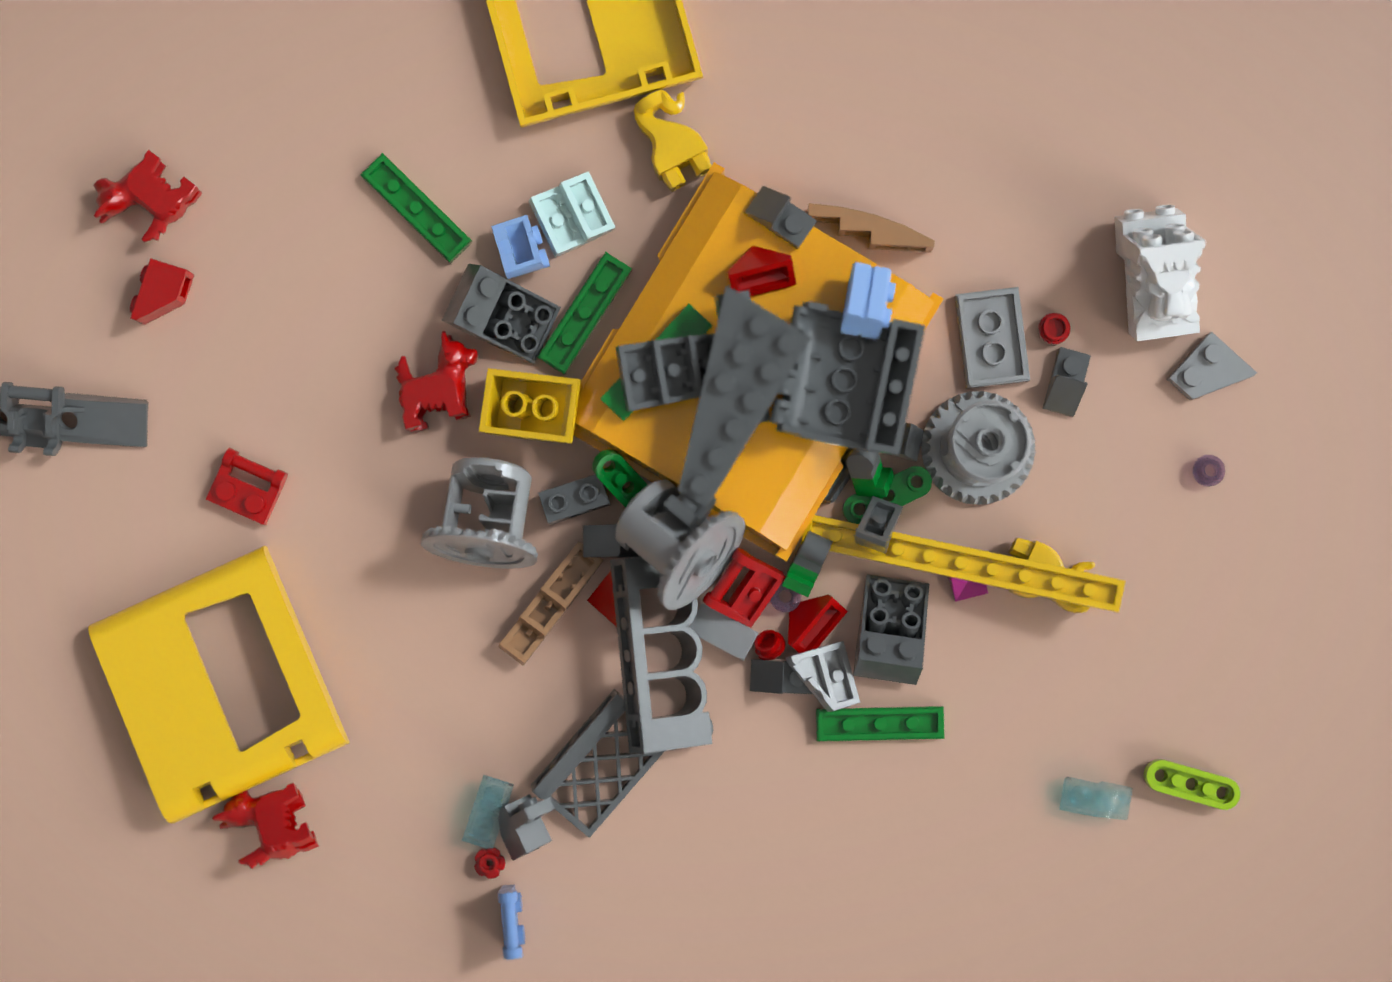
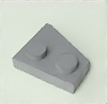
M1210 332L1167 380L1189 400H1193L1253 377L1257 372L1213 332Z
M844 641L785 657L789 666L827 712L860 703Z

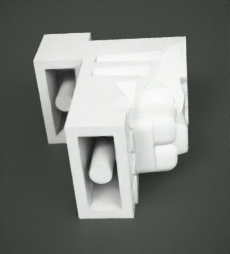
M1174 205L1156 206L1155 211L1144 212L1142 209H1130L1124 211V215L1114 216L1116 253L1125 260L1129 334L1136 341L1200 333V316L1197 314L1198 301L1196 294L1199 289V282L1195 279V276L1200 272L1201 267L1196 262L1199 256L1202 255L1205 239L1186 227V214L1175 208Z

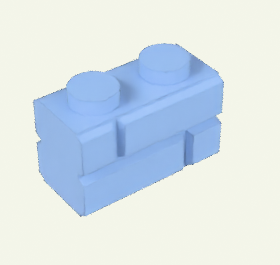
M858 262L852 265L840 329L842 333L855 336L860 334L861 337L876 340L880 337L882 327H889L892 309L886 308L887 302L892 303L896 283L890 282L891 271L889 268L871 267L869 264Z

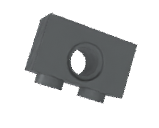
M596 475L538 493L547 522L550 525L611 505L605 486Z

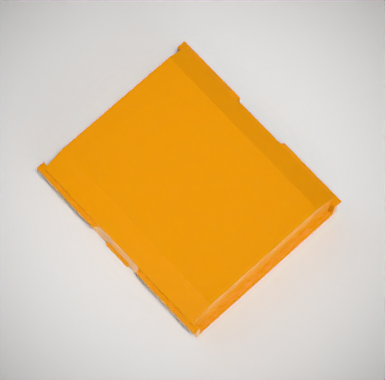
M715 162L710 167L658 253L657 257L660 262L619 329H612L581 380L573 434L600 452L607 449L617 451L640 476L650 482L669 480L678 488L700 397L637 409L623 421L600 400L620 378L615 347L655 340L688 304L696 309L712 325L705 335L715 334L718 319L714 296L724 294L726 285L730 287L727 271L752 245L788 254L792 257L797 285L750 297L751 301L788 324L791 323L794 305L802 306L803 302L821 303L828 305L827 309L843 312L852 265L858 262L869 264L871 267L879 266L815 227L812 228L799 249L795 248L745 214L746 209L758 193L724 175L725 168ZM891 273L890 282L896 283L892 303L887 302L886 308L892 309L890 322L893 319L926 325V329L944 298L934 292L928 297L908 282ZM777 394L775 399L782 400L783 395ZM774 401L769 407L770 418L772 414ZM770 421L760 422L714 496L716 503L708 516L711 518L721 512H736L745 521L743 536L745 539L787 562L841 472L843 465L840 460L848 448L795 437L776 431L777 424Z

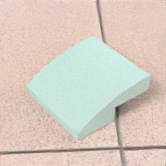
M589 171L561 182L556 188L530 197L528 201L555 257L589 243L616 228Z

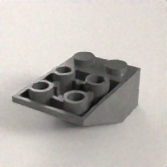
M468 264L442 321L535 364L561 307L481 265Z
M866 575L853 676L917 685L923 669L929 596L928 583Z

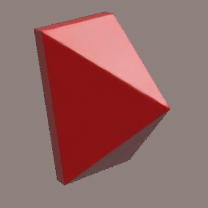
M754 245L727 271L730 287L737 292L749 290L750 297L797 285L791 255Z
M610 571L587 601L617 627L612 574Z
M829 594L790 604L788 644L798 653L818 648L848 611Z

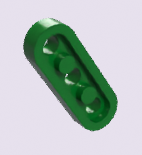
M607 449L599 452L592 462L594 474L625 508L642 489L648 486L615 450ZM607 461H612L609 467L603 468ZM630 481V485L627 488H622L626 482Z
M912 466L895 474L890 487V491L893 492L894 496L892 501L889 502L904 506L926 495L932 486L930 473L923 467ZM913 476L921 478L922 484L919 488L911 485V478ZM854 494L847 498L843 504L845 519L850 523L860 524L863 515L855 514L854 506L857 503L863 504L866 511L873 496H857Z

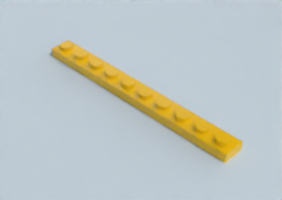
M814 515L802 536L801 544L808 531L831 540L832 544L829 552L1115 613L1120 611L1126 580L898 532L892 533L885 554L855 542L854 536L859 524Z

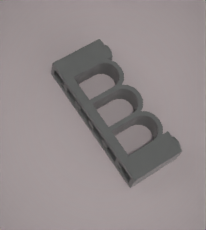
M642 557L610 560L629 753L646 754L712 744L713 723L709 712H702L707 702V690L700 676L693 672L701 661L703 647L697 633L688 627L697 615V598L684 607L677 609L674 619L669 624L643 628L639 590L658 588L662 574ZM667 632L676 636L682 648L679 663L669 670L648 672L644 635ZM671 677L680 680L686 691V701L683 708L672 715L652 717L648 680Z

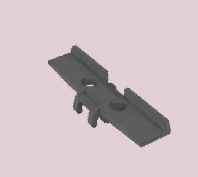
M3 382L0 387V411L5 413L8 420L4 421L0 417V436L13 437V442L8 447L9 452L21 453L26 446L44 448L43 454L46 456H56L61 449L62 441L147 447V400L76 393L65 394L64 387L60 386L47 389L14 386L12 382ZM19 399L52 402V407L19 404ZM64 412L75 414L78 421L76 427H67L63 423L62 415Z

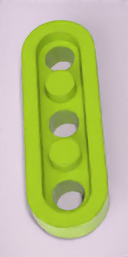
M1163 759L1151 761L1144 770L1146 784L1151 789L1222 810L1233 808L1240 800L1241 793L1238 784L1224 776ZM1162 769L1164 771V778L1157 781L1155 779V772ZM1189 778H1193L1195 781V786L1192 789L1186 788V781ZM1219 787H1224L1226 790V794L1222 798H1218L1216 794Z

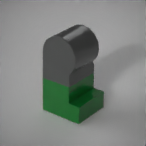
M853 449L849 453L846 463L856 495L887 497L894 479L892 468L883 467L879 453Z
M808 531L787 570L782 586L805 597H809L832 541Z

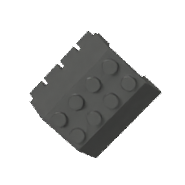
M811 301L803 302L802 306L794 305L790 325L812 339L778 394L783 395V399H774L770 422L777 424L776 431L803 439L860 451L899 455L926 325L893 319L889 323L888 328L882 327L880 337L875 340L861 337L860 334L855 336L842 333L840 329L843 312L827 309L828 305Z

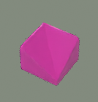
M948 577L955 602L988 594L987 585Z

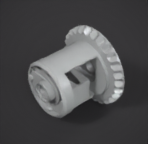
M985 391L962 393L941 404L929 418L921 443L923 463L925 469L930 473L933 483L949 497L963 503L975 505L1000 501L1020 488L1030 473L1036 453L1032 427L1019 407L1007 398Z
M480 457L458 460L452 465L442 527L437 526L424 532L421 546L430 553L442 558L475 566L512 569L534 565L537 562V550L531 543L525 542L522 539L532 480L531 475L524 468L502 460ZM463 489L483 494L490 511L489 517L483 514L479 516V521L486 529L485 533L481 530L457 529L459 513H471V504H461Z
M659 480L646 486L630 501L618 520L615 538L624 549L628 551L629 548H632L662 574L657 592L659 602L667 609L675 610L684 607L699 597L722 574L732 560L733 553L741 544L745 532V521L736 512L726 511L725 513H719L717 516H712L710 520L706 518L703 524L693 531L663 505L671 495L675 498L681 493L678 491L679 488L669 480Z

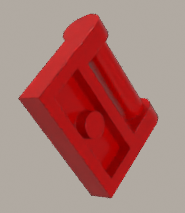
M228 448L222 458L220 469L206 500L262 525H267L287 480L288 473L280 469L277 471L269 469L240 456L238 451ZM233 468H238L270 482L271 485L268 492L231 476Z
M737 548L732 555V562L712 592L708 591L702 600L711 609L752 628L786 576L777 568L751 556L745 550ZM743 567L749 568L750 570L729 601L722 600Z

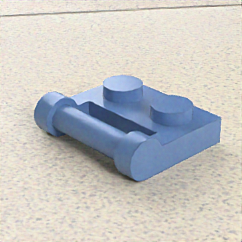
M515 884L503 885L498 891L504 947L502 948L503 959H518L523 957L522 946L520 945L525 944L524 925L518 924V912L523 911L521 892L517 893Z

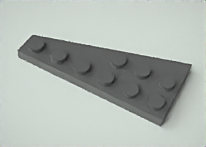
M727 285L678 491L705 508L712 501L812 339Z

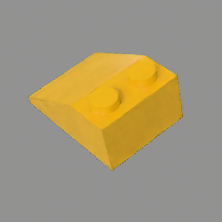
M488 368L479 432L496 436L572 444L581 380Z

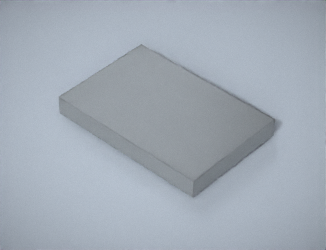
M1019 287L956 294L955 303L966 389L1029 382L1030 374Z

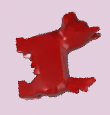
M148 150L144 154L143 160L135 165L119 181L113 182L107 178H101L94 183V188L98 193L96 203L99 207L94 217L101 216L99 222L104 223L111 217L126 211L132 205H139L154 217L150 227L141 238L142 241L148 242L153 239L158 241L160 233L165 234L168 224L182 218L188 206L193 205L202 193L196 185L185 177L180 180L181 186L179 188L170 189V184L165 183L166 179L160 178L166 165L161 162L158 156Z
M442 331L441 346L438 354V369L434 373L416 378L410 372L406 357L401 356L398 366L394 370L399 374L396 376V379L401 385L399 402L404 410L402 418L406 430L416 433L429 429L428 423L423 420L427 410L429 412L436 410V412H440L442 409L443 411L447 410L449 417H455L457 421L471 417L470 410L466 406L465 370L477 362L478 351L476 349L465 348L461 342L453 341L451 334L447 336L446 331Z
M294 783L287 785L282 790L269 792L252 798L248 790L233 796L224 805L223 812L212 817L213 821H222L219 825L220 829L256 826L261 846L254 852L239 859V864L249 866L251 869L255 868L258 864L262 866L270 858L279 860L289 859L298 852H307L319 847L315 832H310L307 822L300 824L299 829L296 830L295 828L298 824L295 821L296 816L294 813L305 807L306 804L301 791L297 789Z

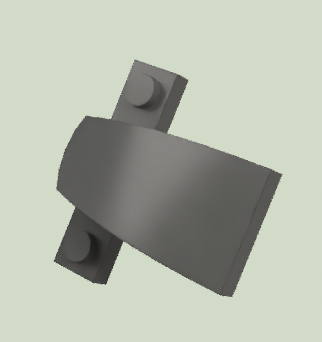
M749 290L738 292L750 299ZM724 294L714 296L717 319H719ZM715 334L693 335L616 346L626 411L700 397ZM769 409L761 422L770 421Z

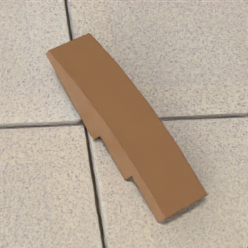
M809 203L807 208V214L816 219L817 222L838 223L837 236L869 237L868 250L931 252L934 248L935 241L905 225L875 214L840 206Z
M578 541L498 647L524 666L604 560L602 558L583 557V544Z

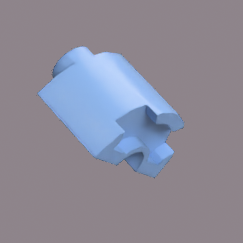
M528 215L491 226L507 279L550 267L545 248L541 250L538 248V245L543 243L538 225L531 227Z

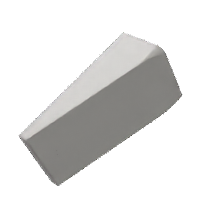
M703 603L700 605L694 621L689 626L697 633L699 638L742 661L745 660L758 635V632L711 609Z

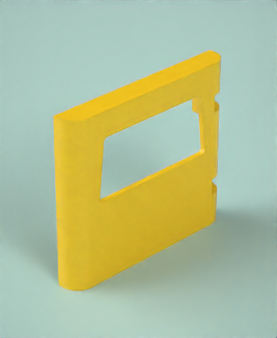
M486 0L521 128L648 94L656 90L703 79L682 0H587L606 73L601 76L546 85L538 83L516 0ZM664 74V80L648 84L647 77ZM566 99L571 100L572 105L553 109L552 103Z
M267 546L253 550L99 620L88 627L91 642L157 805L164 818L170 824L179 822L350 743ZM250 594L297 705L300 718L241 752L198 652L185 616L188 613ZM303 742L309 753L295 759L291 747ZM211 784L217 795L204 800L200 789Z

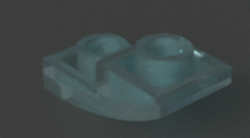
M483 775L462 841L493 850L499 832V813L501 808L508 804L514 784Z
M1066 777L1064 778L1060 810L1095 817L1127 820L1133 788L1104 781L1095 783Z

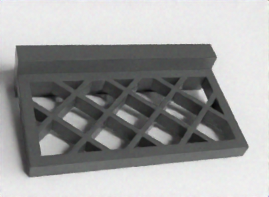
M615 689L531 784L532 792L541 800L550 797L555 809L589 838L664 753V751L646 754L619 752V736H628L627 730L618 731L617 720L624 713L625 704L624 697ZM614 724V732H607ZM614 737L615 754L597 755L596 744L601 738ZM593 748V756H586ZM649 756L647 760L643 763L642 757ZM638 757L639 769L635 774L621 776L620 759ZM616 759L617 776L598 777V761ZM593 761L594 778L576 779L575 768L580 762ZM572 772V780H565ZM628 780V782L622 787L621 781ZM617 781L618 793L613 799L600 800L599 783ZM595 783L596 800L577 802L576 785ZM559 786H573L574 802L559 803L552 797V794ZM600 805H607L601 812ZM596 806L597 817L589 827L579 820L578 807ZM566 808H574V815Z

